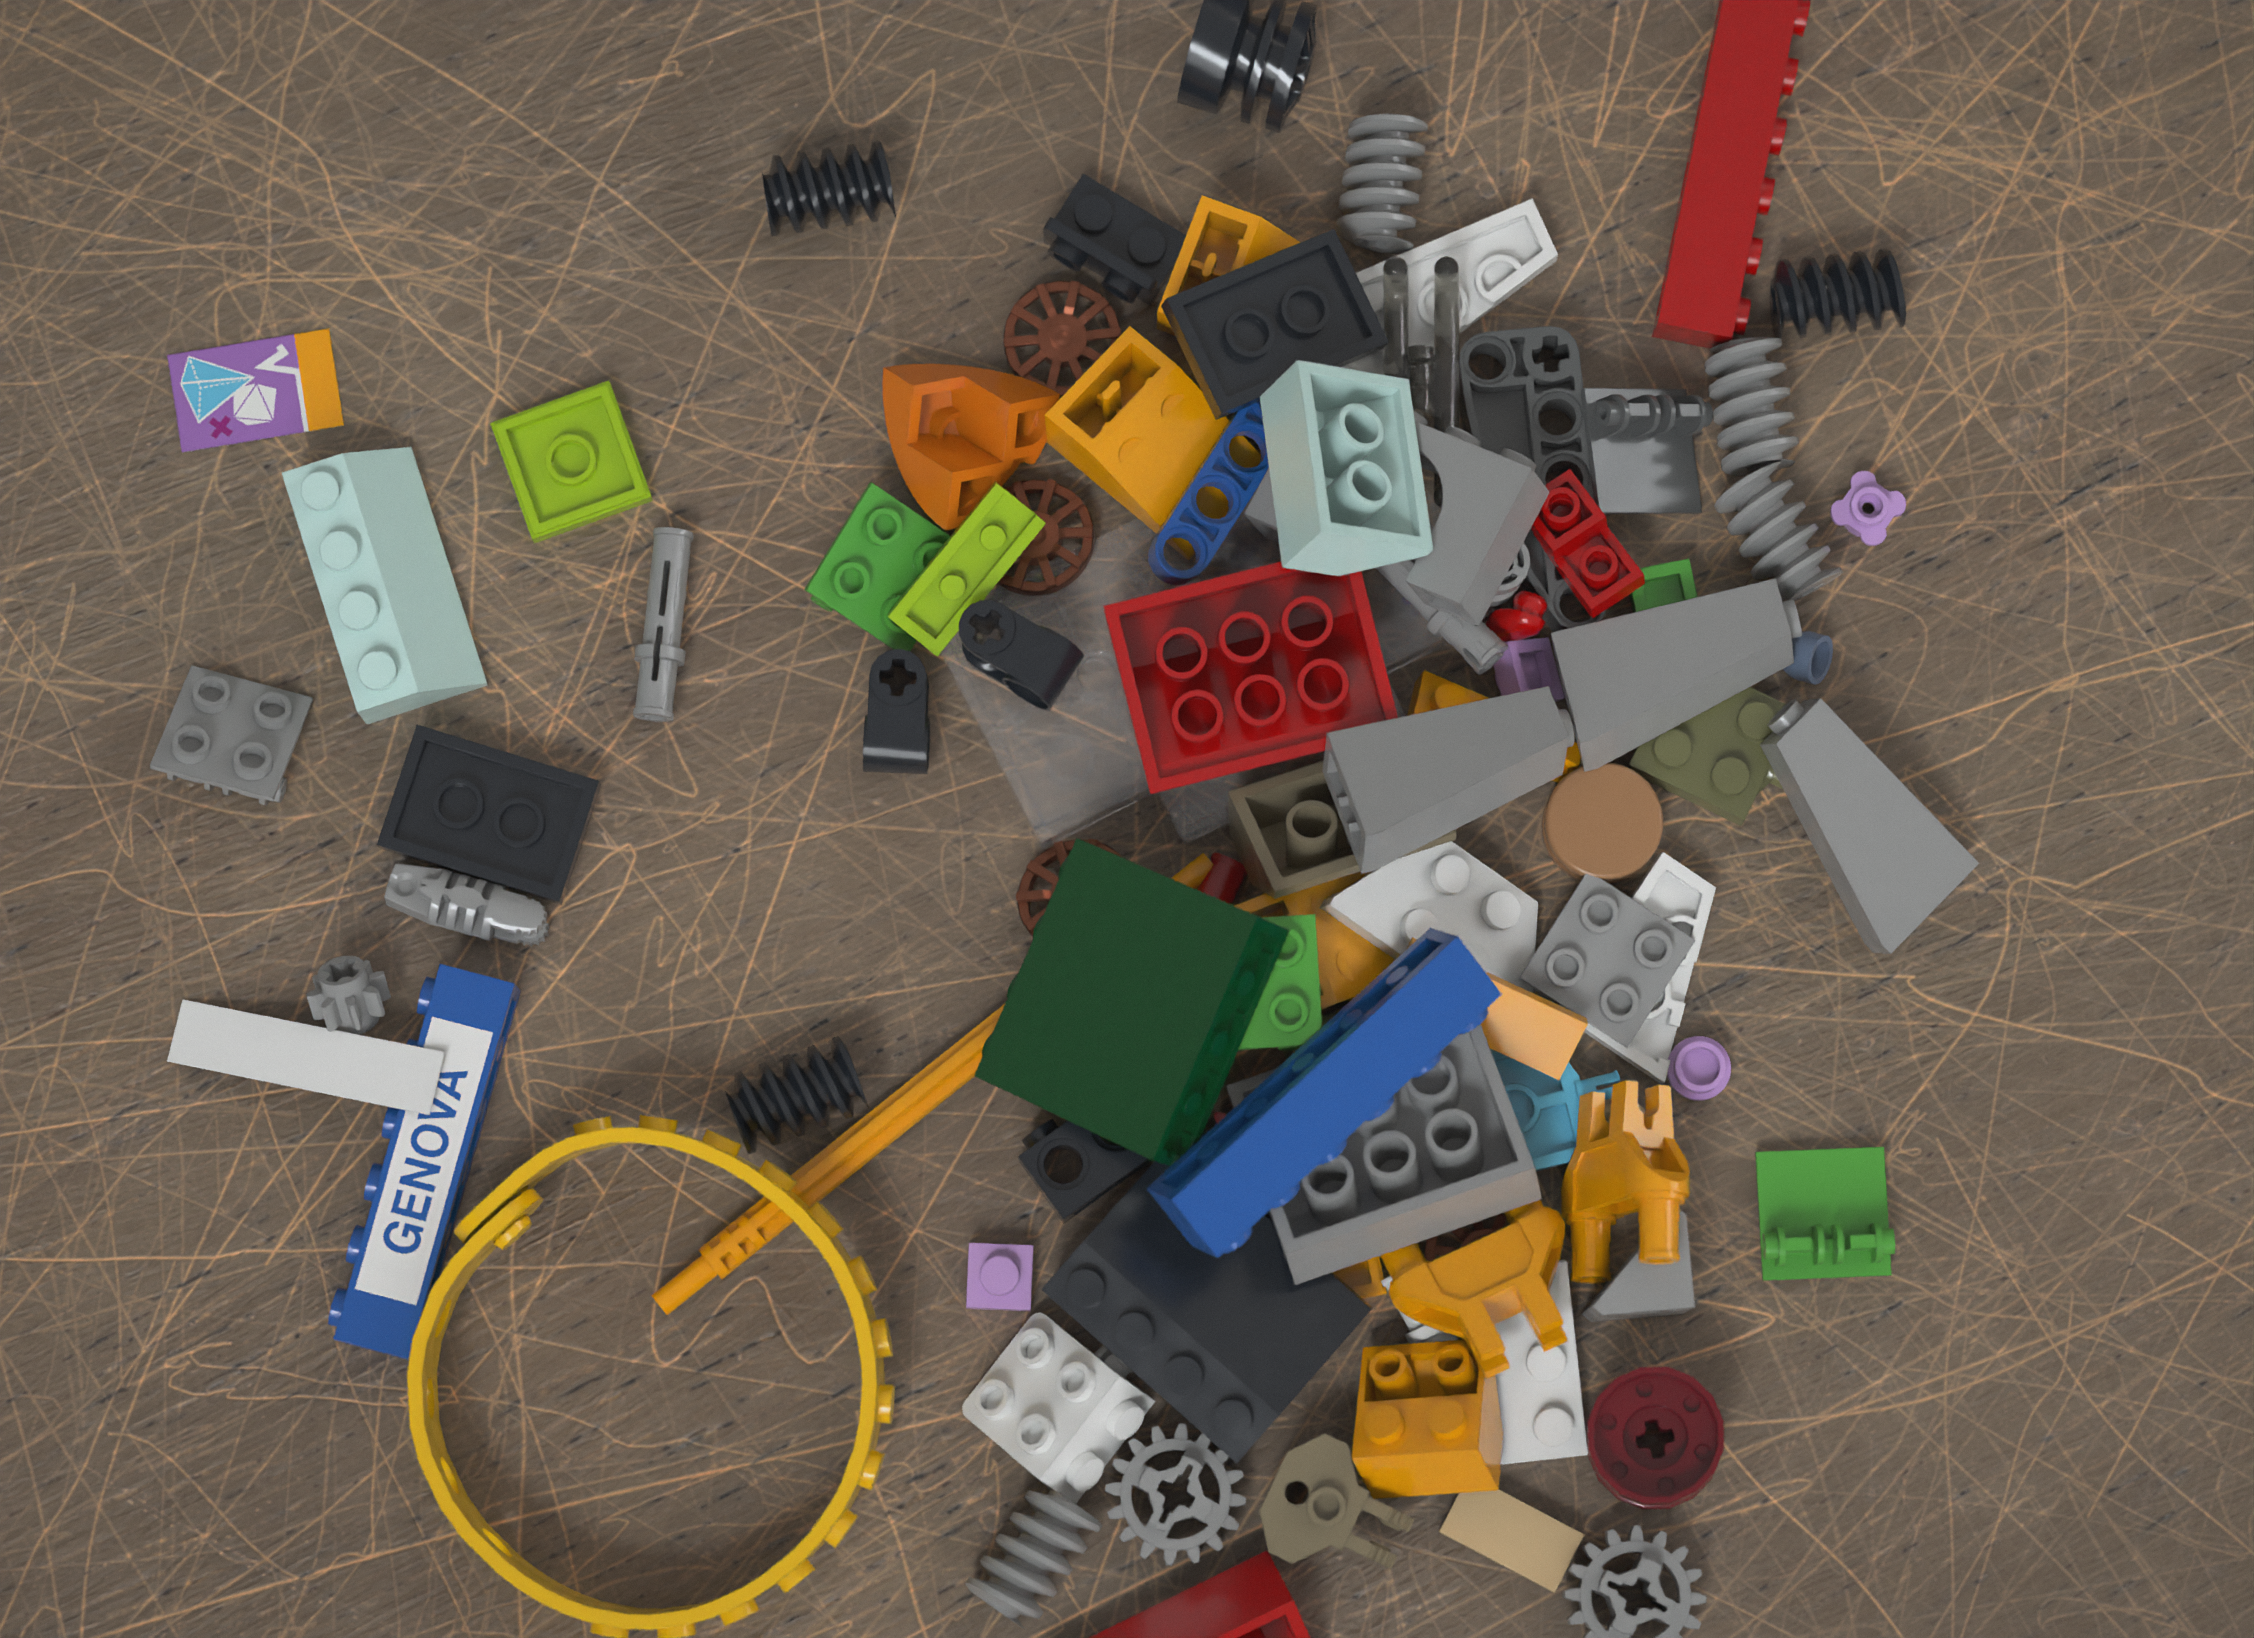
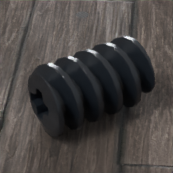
M879 140L872 141L869 158L865 161L854 144L847 145L843 164H838L831 149L828 147L822 148L818 167L814 168L806 153L800 151L797 152L793 171H788L781 156L778 154L772 156L769 174L764 175L762 173L772 237L779 235L782 219L785 216L788 217L796 233L804 231L808 213L814 215L821 229L829 228L832 211L835 209L838 210L846 226L854 224L858 206L864 208L871 222H878L882 203L887 202L896 217L888 157Z
M1879 249L1876 252L1872 266L1866 254L1862 251L1854 252L1851 255L1847 269L1843 260L1837 254L1828 255L1822 272L1815 258L1811 256L1804 257L1801 260L1797 275L1791 262L1787 259H1779L1775 265L1770 283V313L1775 338H1782L1786 321H1792L1799 338H1806L1810 319L1817 318L1824 335H1831L1835 316H1842L1849 332L1855 333L1860 314L1867 313L1874 330H1881L1885 311L1893 312L1900 328H1903L1905 325L1906 298L1903 278L1895 258L1888 249Z
M839 1036L831 1040L830 1059H826L812 1045L807 1048V1067L802 1068L790 1054L783 1056L782 1076L777 1077L764 1062L759 1064L758 1085L753 1086L740 1071L734 1074V1093L729 1095L726 1092L731 1111L748 1154L756 1153L757 1132L761 1131L769 1142L775 1146L781 1143L782 1123H786L794 1134L800 1137L805 1135V1118L807 1114H810L820 1127L825 1128L829 1126L830 1106L832 1105L846 1119L854 1117V1097L859 1096L869 1108L848 1048Z

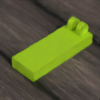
M995 481L887 614L888 618L938 657L959 631V621L962 613L971 604L984 600L1046 522Z

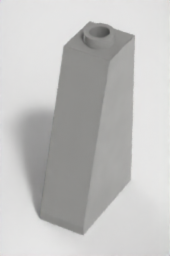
M1776 578L1551 633L1556 665L1584 772L1600 768L1794 663L1792 639L1802 637L1801 624L1794 600L1782 602Z
M1546 686L1327 733L1322 772L1361 874L1375 871L1563 775L1567 748L1574 745V730L1569 713L1566 709L1558 710L1550 688Z
M1821 698L1804 700L1801 704L1796 699H1793L1783 706L1769 721L1767 726L1773 732L1760 746L1864 944L1873 953L1891 954L1970 874L1979 862Z

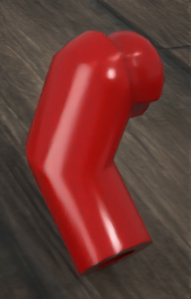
M1521 591L1514 596L1512 609L1502 608L1494 611L1489 615L1485 625L1504 642L1523 640L1535 636L1546 624L1542 618L1548 608L1545 598L1538 594Z

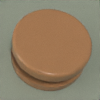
M1607 763L1598 769L1584 772L1583 766L1567 774L1552 791L1542 816L1543 842L1552 861L1569 877L1580 882L1585 874L1601 878L1610 885L1623 882L1637 874L1648 863L1659 845L1663 831V812L1659 798L1646 779L1626 766Z

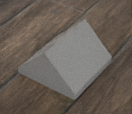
M1680 1210L1679 1262L1665 1265L1638 1262V1245L1612 1276L1611 1281L1607 1282L1582 1312V1315L1590 1322L1682 1315L1695 1308L1686 1214Z

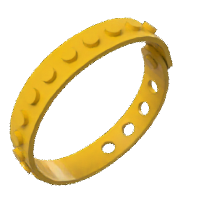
M643 1115L639 1116L638 1128H613L610 1116L573 1124L575 1136L568 1137L543 1149L515 1170L458 1224L453 1233L465 1245L449 1261L432 1287L412 1338L407 1371L409 1425L419 1464L439 1507L461 1538L497 1574L538 1602L563 1614L591 1622V1633L613 1638H628L630 1629H656L657 1638H681L696 1635V1622L719 1615L723 1625L726 1626L759 1611L760 1609L755 1597L776 1584L784 1593H787L815 1570L808 1559L825 1542L836 1548L858 1518L856 1514L850 1511V1508L862 1487L872 1491L885 1456L884 1453L876 1451L881 1424H891L893 1418L895 1386L885 1384L884 1357L893 1356V1348L887 1319H877L869 1294L876 1291L877 1287L861 1255L851 1259L836 1237L843 1230L842 1226L819 1201L809 1207L791 1191L797 1183L794 1178L767 1159L759 1168L743 1157L738 1156L742 1144L707 1129L703 1139L700 1140L676 1133L678 1120ZM643 1143L664 1146L697 1156L744 1180L784 1211L815 1244L831 1267L848 1303L855 1326L861 1360L862 1390L860 1416L854 1448L839 1488L810 1533L788 1555L749 1584L719 1598L702 1603L662 1609L636 1608L589 1597L560 1584L522 1558L485 1521L467 1496L447 1452L439 1420L437 1370L441 1343L458 1297L473 1273L496 1247L505 1250L531 1227L532 1223L529 1216L543 1202V1198L533 1188L536 1184L562 1164L586 1152L620 1144Z

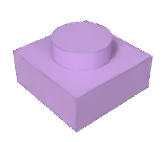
M1549 638L1505 642L1508 645V649L1503 652L1504 655L1493 665L1496 683L1501 696L1549 686L1555 702L1564 699Z
M969 1243L966 1309L1031 1311L1034 1246Z

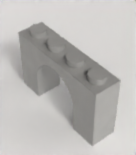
M1413 411L1421 467L1440 476L1443 488V502L1439 518L1431 532L1433 551L1427 556L1417 558L1406 582L1424 604L1479 627L1550 492L1535 473L1537 465L1526 456L1508 448H1503L1498 455L1481 448L1482 443L1464 430L1448 426L1444 433L1427 426V420ZM1268 468L1244 514L1264 537L1279 543L1270 471Z

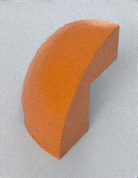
M906 364L883 367L884 416L896 463L917 503L944 530L958 528L995 481L1002 486L1021 463L1033 465L1040 456L1048 440L1046 437L1045 414L1055 405L1060 397V394L1056 391L1022 377L971 366Z

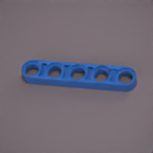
M1260 402L1234 413L1154 537L1148 550V563L1152 572L1161 581L1170 585H1184L1193 581L1208 566L1260 485L1269 468ZM1236 436L1252 438L1261 450L1259 465L1252 468H1244L1237 465L1229 453L1231 439ZM1215 487L1225 494L1228 500V511L1225 517L1211 519L1199 511L1196 504V495L1199 489ZM1182 538L1193 546L1196 553V561L1191 569L1177 570L1166 562L1163 555V547L1166 540Z

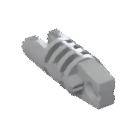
M395 864L391 872L384 896L386 905L429 925L479 937L487 941L497 938L515 944L523 943L524 946L530 945L531 947L535 944L539 946V943L545 942V937L548 936L549 924L547 923L545 906H542L540 901H534V898L529 900L527 896L506 891V886L457 874L445 869Z

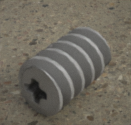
M1375 114L1356 118L1349 123L1348 135L1354 143L1346 147L1345 160L1352 167L1343 171L1342 184L1349 191L1342 194L1339 201V208L1346 215L1338 219L1336 224V233L1342 239L1364 249L1382 253L1402 254L1413 249V243L1397 237V231L1412 229L1416 226V219L1401 213L1400 207L1418 204L1419 195L1403 188V182L1421 180L1422 170L1406 164V158L1419 157L1425 154L1426 146L1409 139V134L1428 130V125L1423 120L1401 114Z
M1753 337L1729 341L1711 348L1710 352L1714 353V355L1705 361V373L1719 378L1709 386L1708 393L1709 397L1714 401L1723 402V404L1714 409L1713 421L1717 425L1728 427L1719 433L1716 439L1717 446L1723 450L1732 451L1721 461V470L1726 474L1744 476L1779 461L1782 463L1776 470L1790 467L1795 463L1793 460L1783 459L1782 452L1799 444L1798 437L1781 435L1778 430L1779 427L1795 419L1794 412L1775 410L1774 403L1791 394L1790 388L1774 386L1770 383L1771 378L1787 370L1786 363L1766 360V354L1782 346V340L1779 338Z
M1779 461L1765 466L1734 483L1719 497L1714 507L1720 514L1738 512L1728 523L1726 529L1732 536L1750 534L1740 545L1739 552L1744 558L1763 556L1752 568L1751 574L1756 580L1776 578L1782 600L1793 599L1796 601L1839 577L1843 571L1841 567L1826 570L1820 569L1819 564L1829 554L1831 549L1828 545L1808 547L1806 542L1819 528L1816 523L1800 526L1795 524L1794 520L1807 506L1804 501L1784 504L1782 498L1793 487L1794 483L1792 479L1772 482L1769 476L1782 463Z
M1046 1485L1050 1491L1048 1495L1028 1490L1024 1496L1035 1512L1033 1516L1013 1512L1009 1519L1020 1536L1016 1538L998 1534L995 1538V1542L1004 1553L1005 1558L1002 1560L984 1555L980 1560L981 1565L990 1576V1580L984 1581L969 1577L965 1582L970 1592L1022 1628L1024 1626L1018 1619L1020 1615L1040 1619L1044 1613L1033 1598V1595L1038 1593L1055 1597L1058 1592L1048 1573L1052 1571L1069 1576L1073 1568L1063 1555V1551L1066 1549L1084 1554L1088 1547L1078 1534V1529L1083 1528L1099 1532L1103 1526L1096 1518L1048 1485Z

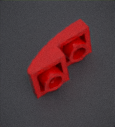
M1569 469L1545 485L1550 493L1538 513L1531 531L1567 585L1593 619L1643 586L1645 578L1643 572L1608 528L1606 515Z

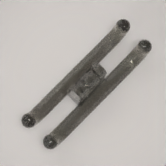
M1445 256L1438 259L1434 266V347L1429 345H1413L1408 347V265L1401 257H1391L1386 260L1383 266V330L1389 341L1383 348V375L1409 379L1413 411L1420 414L1426 420H1434V429L1445 433L1448 426L1459 428V264L1454 258ZM1434 473L1433 498L1435 504L1442 508L1443 488L1441 478Z

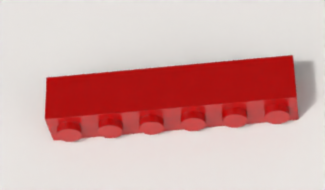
M1719 0L1652 337L1711 349L1731 341L1733 334L1744 336L1751 307V299L1741 297L1745 274L1756 275L1763 246V238L1753 237L1757 214L1768 215L1775 186V178L1765 177L1769 154L1780 155L1787 125L1786 118L1776 117L1780 95L1791 96L1793 92L1799 59L1788 57L1792 35L1801 37L1804 35L1811 0Z

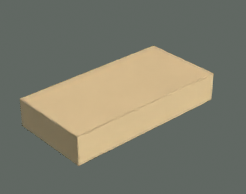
M1501 1490L1458 1493L1438 1533L1552 1593H1555L1584 1536L1581 1532Z

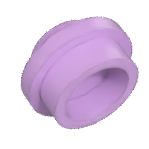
M1693 1036L1684 1039L1673 1048L1668 1060H1671L1667 1072L1669 1083L1679 1095L1689 1100L1704 1101L1715 1097L1726 1087L1730 1079V1058L1722 1045L1711 1038Z

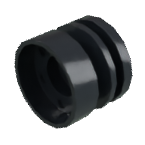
M1204 0L1188 50L1177 103L1217 114L1224 105L1230 90L1243 92L1240 110L1241 122L1250 124L1257 110L1260 98L1271 100L1265 129L1280 133L1286 118L1300 101L1317 45L1315 18L1318 5L1302 1L1293 26L1289 27L1282 25L1287 0H1273L1264 19L1252 16L1254 0Z

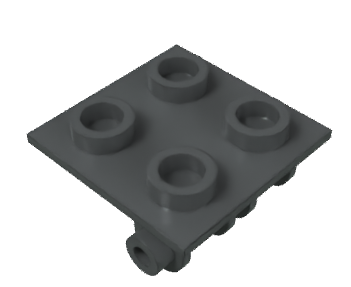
M1581 389L1594 501L1603 513H1702L1692 435L1711 424L1713 409L1710 403L1704 402L1698 395L1687 396V389Z

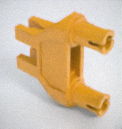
M1625 1080L1612 1085L1610 1124L1604 1115L1605 1093L1593 1091L1580 1096L1576 1147L1565 1171L1561 1187V1217L1565 1219L1566 1224L1571 1225L1570 1281L1585 1284L1611 1281V1226L1616 1224V1219L1638 1211V1262L1665 1265L1680 1261V1205L1685 1204V1199L1690 1197V1169L1683 1152L1674 1139L1671 1086L1656 1085L1645 1089L1646 1110L1644 1114L1638 1107V1082Z
M1541 1200L1504 1212L1510 1224L1509 1226L1432 1262L1426 1261L1418 1243L1380 1255L1392 1278L1389 1297L1394 1306L1400 1312L1419 1323L1464 1338L1486 1379L1510 1368L1504 1354L1506 1351L1504 1343L1494 1326L1503 1320L1522 1312L1544 1352L1568 1341L1566 1333L1561 1326L1564 1324L1563 1318L1549 1293L1561 1256L1565 1235V1222L1558 1211L1546 1206L1544 1207Z

